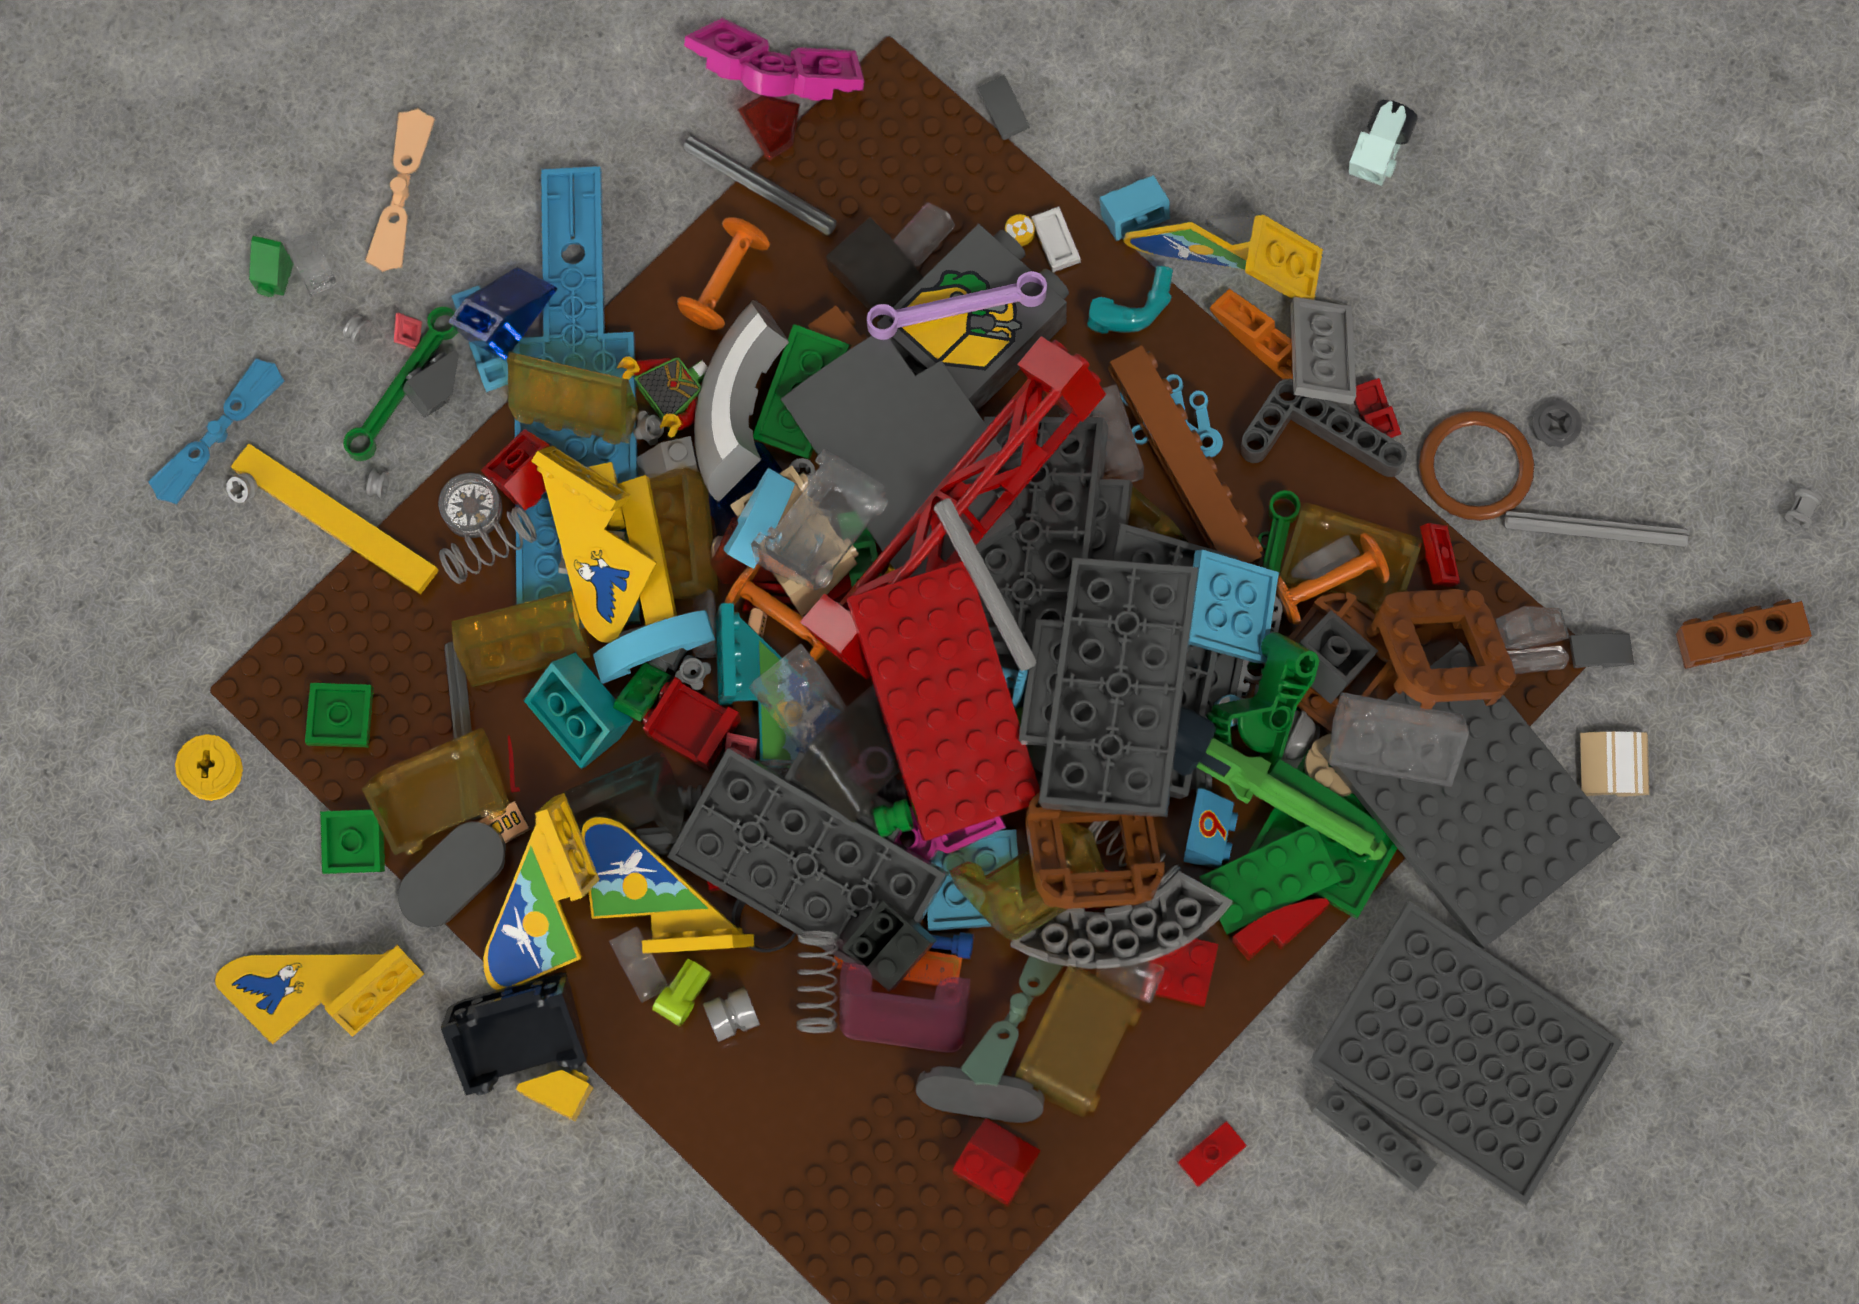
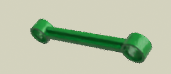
M438 307L431 311L427 320L429 330L361 428H354L345 435L343 441L344 448L352 459L366 461L375 454V438L406 395L403 391L407 381L406 376L419 367L423 370L442 341L450 340L457 335L460 323L452 309ZM443 315L451 316L454 319V324L449 330L439 332L434 329V323L438 317ZM358 436H366L370 439L368 449L362 453H354L350 449L352 440Z
M1283 490L1275 493L1270 500L1268 508L1272 523L1262 567L1279 573L1290 523L1296 520L1301 507L1299 498L1291 491ZM1279 499H1288L1293 502L1295 512L1288 517H1282L1274 511L1273 504ZM1250 662L1247 665V669L1255 670L1262 667L1263 664Z

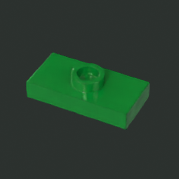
M643 663L617 697L613 708L641 722L648 710L658 699L663 686L670 682L671 675L647 663Z

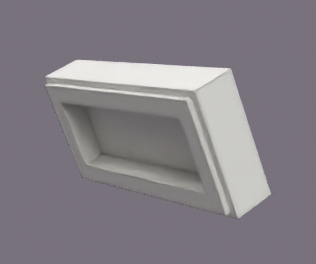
M1059 207L1031 216L1035 231L1052 272L1080 263V256Z

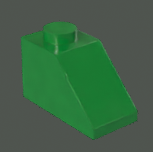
M253 236L250 253V282L256 292L263 296L273 297L274 294L284 296L294 265L282 242Z

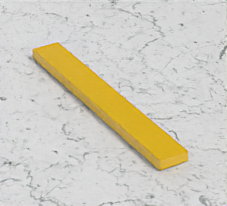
M251 444L245 447L230 466L238 474H250L255 479L259 488L420 595L439 570L436 566Z

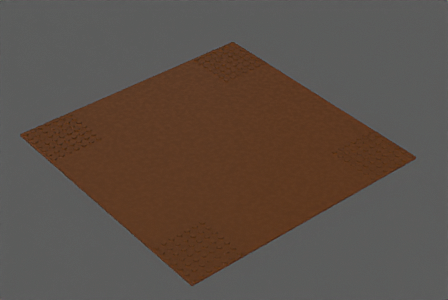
M885 37L859 62L864 78L863 90L843 92L833 89L832 99L820 100L750 167L751 170L834 218L837 225L830 235H826L736 181L604 308L605 333L634 332L636 361L679 358L687 369L701 360L707 367L709 366L726 332L752 300L766 307L787 339L793 324L808 329L807 325L836 305L842 313L847 311L856 323L854 327L860 335L864 333L869 338L872 336L867 327V315L870 309L879 304L894 307L978 224L994 236L999 230L1005 231L1006 222L1014 215H1026L1031 219V216L1059 207L1080 256V263L1053 272L1065 284L1069 295L1064 299L1067 302L1066 324L1049 341L1051 343L1054 340L1059 341L1068 349V353L1072 356L1075 353L1081 355L1090 364L1088 369L1101 379L1099 385L1106 395L1088 417H1104L1109 427L1103 479L1131 480L1133 484L1128 525L1136 528L1146 526L1150 532L1209 548L1149 441L1138 445L1131 439L1130 433L1132 428L1139 424L1130 408L1122 402L1120 390L1108 371L1110 361L1142 345L1146 352L1151 351L1158 364V367L1155 369L1161 378H1167L1169 375L1175 374L1182 379L1183 389L1181 391L1188 417L1187 421L1197 429L1199 428L1196 409L1190 404V396L1195 391H1203L1207 395L1209 400L1207 411L1210 426L1217 430L1223 439V447L1220 453L1212 457L1218 470L1215 474L1220 483L1225 482L1233 496L1230 500L1236 510L1241 509L1248 522V525L1245 527L1250 536L1255 535L1258 538L1261 533L1270 532L1272 519L1268 508L1270 500L1275 493L1287 490L1293 492L1299 498L1301 504L1300 511L1296 520L1290 523L1279 573L1288 589L1294 588L1299 583L1352 558L1363 555L1364 552L1360 543V535L1363 533L1371 535L1380 547L1390 572L1388 582L1381 583L1372 569L1366 570L1361 575L1309 600L1299 602L1296 606L1301 621L1319 597L1332 593H1351L1358 597L1357 601L1376 614L1385 597L1396 592L1451 589L1469 592L1470 590H1476L1483 595L1484 602L1493 615L1514 667L1516 679L1504 696L1529 726L1546 711L1586 668L1573 667L1569 638L1575 634L1396 477H1387L1292 420L1289 421L1267 456L1261 462L1251 463L1246 461L1241 455L1243 435L1275 386L1283 379L1173 282H1171L1169 292L1171 295L1170 303L1148 327L1136 332L1109 331L1108 333H1099L1090 329L1087 325L1091 302L1095 298H1109L1114 300V304L1130 308L1144 307L1148 292L1152 290L1156 268L1134 248L1126 245L1123 239L1116 241L1108 226L1013 142L1008 138L1003 140L997 128L893 37ZM737 217L759 228L767 236L770 245L765 251L751 247L748 248L713 309L723 318L725 325L722 329L711 330L687 318L679 310L677 301L679 297L692 298L698 301L733 240V236H730L725 228H723L722 222L725 218ZM1035 231L1033 240L1029 244L1021 246L1025 252V257L1021 262L1033 272L1040 273L1044 268L1052 272ZM885 315L876 316L872 320L873 326L878 328L877 323ZM784 348L775 358L767 373H761L755 386L758 389V394L755 400L753 415H749L748 420L749 428L753 433ZM1021 369L977 411L983 421L984 417H996L1028 380ZM1176 379L1169 382L1171 388H1178L1179 381ZM636 385V417L640 411H646L648 415L658 416ZM1284 392L1280 394V397L1285 401L1295 399L1291 393ZM1201 395L1196 396L1193 403L1200 406L1204 403L1205 398ZM514 396L377 527L436 566L439 570L421 595L353 550L210 688L211 694L330 811L383 809L385 866L401 881L455 828L464 823L477 822L514 801L516 802L530 830L505 843L504 859L506 860L502 871L455 917L445 924L482 961L486 946L535 828L537 817L535 813L551 798L565 793L581 835L586 821L595 817L619 821L635 834L637 829L670 827L672 823L688 821L691 813L688 810H684L683 814H680L679 811H674V814H669V811L659 814L656 802L658 788L663 787L664 790H667L669 786H673L674 789H678V786H683V789H687L689 785H692L693 788H697L698 785L706 788L725 754L724 747L709 772L646 736L643 730V719L640 722L632 718L633 722L621 738L589 765L581 769L524 700L551 662L575 652L600 681L593 654L609 643L600 642L585 627L518 630L516 549L510 546L509 554L506 558L495 554L494 565L488 566L481 562L480 573L474 574L467 570L466 581L461 582V584L454 582L446 573L440 561L439 552L441 549L447 548L453 553L451 543L458 547L466 565L471 570L478 571L479 569L477 557L468 547L465 537L452 532L441 514V502L445 492L459 480L480 478L488 481L496 488L503 504V512L499 524L507 540L516 547V530L507 517V512L511 513L512 508L516 506L481 471L515 438ZM1054 404L1045 416L1067 417L1069 413ZM1316 408L1306 410V413L1312 417H1317L1321 414ZM1272 416L1263 419L1264 422L1270 426H1274L1279 423L1278 420ZM694 424L677 430L676 435L672 438L668 436L669 429L664 426L663 434L658 438L656 444L690 436L695 450ZM1335 424L1332 425L1333 430L1336 432H1343ZM1142 430L1135 432V439H1144L1145 434ZM1210 437L1204 438L1202 440L1203 446L1206 448L1212 446L1213 439ZM637 439V457L656 445L651 446L646 440ZM755 439L754 443L761 460L720 501L715 500L709 493L701 473L697 477L651 487L677 616L702 610L707 611L715 637L713 641L688 650L685 655H693L702 663L707 662L711 666L710 674L706 675L703 680V687L700 690L694 691L717 704L716 613L721 603H725V599L735 581L748 566L737 559L733 564L725 562L716 563L711 553L713 540L717 536L731 537L739 523L730 505L756 489L767 468L781 473L789 468V465L794 460L804 458ZM1250 441L1247 444L1253 450H1259L1263 447L1258 441ZM813 449L811 458L808 460L815 467L816 479L812 484L814 488L809 490L839 538L843 540L839 516L855 514L856 512ZM804 467L800 468V471L797 472L798 475L803 472L805 475H810V472L807 473ZM1279 499L1273 504L1274 511L1282 517H1288L1295 512L1293 502L1288 499ZM1427 523L1448 526L1460 584L1453 587L1433 585L1429 565L1425 558V547L1420 526ZM494 528L487 535L493 548L499 554L506 555L505 541ZM1269 536L1262 537L1261 542L1263 545L1267 546ZM482 537L471 538L479 556L485 562L492 563L491 549L486 545ZM1266 550L1260 552L1262 557L1260 561L1255 564L1256 566L1262 567ZM445 554L446 560L450 568L452 569L454 574L459 578L458 572L454 564L452 563L450 558ZM761 556L757 563L760 565V568L752 582L780 585ZM460 563V565H461V567H462V569H463V572H464V576H465L464 567H463V565ZM769 593L772 596L788 597L787 594ZM741 597L734 605V612H739L740 618L748 624L750 614H744L745 598ZM642 605L641 624L625 625L623 631L645 625ZM787 605L791 609L797 610L794 605ZM1282 612L1278 633L1289 637L1298 625L1290 623ZM767 616L762 639L849 722L856 734L859 744L857 760L847 767H829L845 775L858 765L862 752L869 748H880L888 752L892 758V769L886 776L887 780H892V777L902 780L900 767L871 676L866 680L828 650L814 664L808 665L805 661L814 646L770 616ZM1452 622L1413 624L1430 666L1459 643H1462L1474 658L1463 629H1455ZM459 641L463 645L481 813V817L473 821L463 819L444 647L446 643ZM1374 655L1337 699L1349 708L1354 706L1386 663ZM642 664L630 668L631 673L603 685L617 699ZM1261 667L1255 670L1247 669L1253 676L1262 675ZM667 669L665 673L671 675L669 682L671 683L675 677V672ZM692 670L690 674L695 675L696 671ZM683 682L684 685L691 688V685ZM310 683L366 684L374 687L369 748L307 746L305 735ZM1250 683L1247 695H1241V698L1254 697L1256 684ZM659 697L651 708H656L659 701L661 700ZM733 701L729 707L738 711L741 717V721L733 734L758 739L755 760L760 762L758 701ZM1238 724L1230 727L1233 749L1246 757H1259L1260 752L1250 749L1243 742L1239 734ZM1321 727L1319 739L1329 734ZM509 735L511 739L514 757L515 787H519L520 792H511L508 751ZM878 752L870 753L865 761L867 772L871 775L882 773L886 767L885 757ZM760 762L784 777L792 764ZM1212 776V789L1210 792L1234 802L1232 812L1238 813L1235 832L1228 831L1226 842L1232 843L1229 862L1222 861L1221 866H1224L1249 853L1272 813L1274 806L1255 795L1246 804L1236 798L1230 786ZM1191 789L1188 796L1181 799L1169 796L1167 816H1153L1159 854L1161 856L1163 853H1166V856L1161 861L1165 865L1163 876L1174 865H1178V867H1181L1180 872L1202 883L1200 876L1216 868L1183 862L1197 797L1196 790ZM908 801L909 807H912L911 802ZM1028 807L1001 816L1006 826L1002 830L1016 829L1023 924L929 931L927 913L920 923V926L930 935L953 938L954 935H960V933L974 935L971 959L963 958L957 989L902 980L896 988L888 991L877 980L865 973L835 968L827 973L835 976L838 982L827 990L834 992L838 999L834 1003L827 1005V1007L834 1009L838 1014L833 1019L837 1023V1028L826 1033L803 1032L796 1027L798 1020L805 1018L829 1019L834 1016V1013L824 1008H799L796 1005L799 1003L823 1004L834 1000L835 997L823 991H799L797 988L800 986L824 987L831 985L835 980L822 974H799L798 970H824L833 967V961L821 957H799L798 954H819L828 951L817 945L799 942V934H796L787 946L773 952H759L748 947L643 953L642 941L652 940L651 915L592 919L589 892L583 898L571 901L570 897L559 900L582 958L537 978L560 972L567 974L588 1053L585 1063L830 1304H986L1351 916L1329 904L1328 908L1281 950L1271 941L1249 961L1232 943L1233 936L1246 926L1226 934L1220 919H1218L1209 929L1195 938L1219 944L1204 1007L1142 993L1149 961L1115 968L1089 969L1064 966L1043 994L1031 996L1034 998L1028 1007L1025 1019L1019 1022L1016 1027L1018 1030V1040L1002 1074L1003 1076L1026 1080L1033 1084L1032 1089L1037 1092L1040 1090L1045 1098L1043 1112L1037 1119L1022 1123L989 1119L1041 1150L1009 1207L953 1174L952 1169L985 1118L946 1112L930 1107L918 1097L916 1086L919 1075L924 1071L925 1073L931 1072V1068L947 1066L961 1069L992 1025L1005 1020L1010 1011L1011 997L1015 994H1020V992L1024 993L1020 989L1019 980L1029 955L1011 947L1010 943L1043 902L1034 882L1025 824ZM1119 820L1108 821L1101 829L1096 841L1103 839L1120 825ZM1093 822L1073 824L1086 836V831ZM912 830L902 832L900 836V841L905 847L912 846L916 839ZM1061 830L1066 866L1070 868L1071 874L1093 873L1097 865L1111 872L1128 871L1127 865L1119 867V859L1124 848L1113 855L1106 854L1107 846L1114 834L1100 844H1094V836L1088 838L1094 845L1091 850L1085 853ZM1121 831L1112 843L1109 853L1123 844ZM1398 848L1373 893L1406 859ZM659 855L732 923V911L737 901L736 897L724 890L710 892L707 880L669 859L668 855ZM1124 856V858H1123L1121 864L1126 863V858H1125V856ZM1311 894L1292 904L1320 898ZM748 904L744 906L741 912L740 926L743 928V934H754V945L764 949L778 947L784 944L794 933ZM1109 906L1094 912H1105V909L1117 908L1121 906ZM930 948L928 950L932 952L957 956V954H952V950ZM833 954L826 955L834 959ZM687 959H690L709 971L711 976L694 1000L695 1004L690 1015L679 1027L653 1011L652 1008L662 990L666 986L671 985ZM1034 981L1028 983V985L1033 988L1039 986V984ZM745 986L760 1025L746 1031L738 1028L734 1036L719 1042L703 1003L718 997L726 1000L728 993ZM817 1024V1025H805V1026L824 1027V1026H830V1025ZM1001 1033L998 1037L1000 1039H1007L1009 1035Z

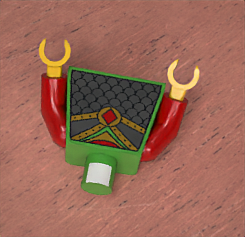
M624 357L620 361L617 368L627 369L623 373L622 378L629 380L633 374L637 376L634 379L638 390L662 420L659 427L666 426L669 429V437H674L677 430L694 424L698 395L701 390L699 383L703 381L708 368L702 360L689 369L686 368L679 358L636 361L632 357Z

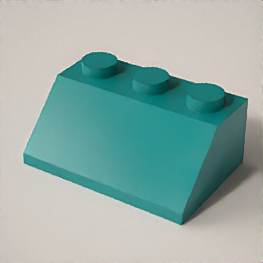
M576 652L551 662L524 700L581 769L585 768L616 743L633 722L630 716L613 708L616 699Z

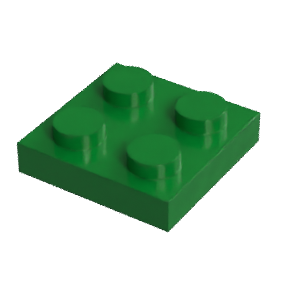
M310 683L305 735L307 746L369 748L374 687L366 684Z
M383 809L320 812L322 874L385 872Z

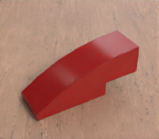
M1326 898L1307 900L1270 912L1233 936L1232 943L1248 961L1271 941L1281 950L1328 908L1330 902Z

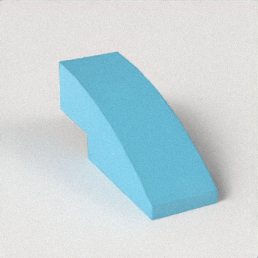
M767 468L737 519L739 524L723 549L729 556L753 569L755 568L781 519L795 483Z

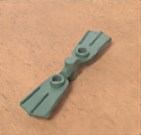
M1029 956L1019 980L1020 989L1024 993L1020 992V994H1015L1011 997L1010 1011L1005 1020L992 1025L961 1067V1070L970 1077L975 1085L987 1084L995 1087L998 1086L1018 1040V1030L1016 1027L1019 1022L1025 1019L1028 1007L1034 998L1031 996L1043 994L1063 969V965ZM1034 981L1037 982L1039 986L1033 988L1030 987L1028 983ZM1006 1033L1009 1035V1038L1000 1039L998 1035Z

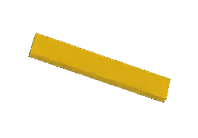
M644 475L618 483L617 485L620 489L630 494L625 505L622 506L629 544L657 562L640 595L645 625L648 626L675 617L677 612L650 479Z

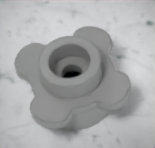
M640 411L637 414L638 422L634 429V436L638 440H646L651 446L656 445L658 438L662 436L664 427H659L662 420L656 415H648L646 411Z
M687 655L683 658L680 670L675 673V677L679 678L682 683L685 682L691 685L693 690H700L703 687L705 676L711 672V666L707 662L702 663L693 655ZM692 670H695L696 674L691 675L690 672Z

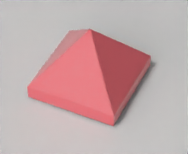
M396 313L394 342L416 349L421 339L422 321Z
M727 733L725 752L727 748L734 747L751 758L756 759L758 739Z

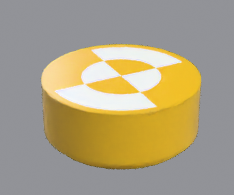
M1018 214L1008 219L1005 231L1016 239L1021 246H1024L1033 240L1035 226L1028 216Z

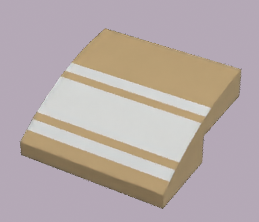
M1580 733L1581 786L1586 796L1616 794L1618 797L1650 795L1647 733Z

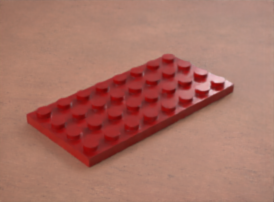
M960 561L847 597L846 600L922 840L927 841L1029 807L1031 800L1041 791L1026 744L1019 742L1020 724L977 588L964 563Z

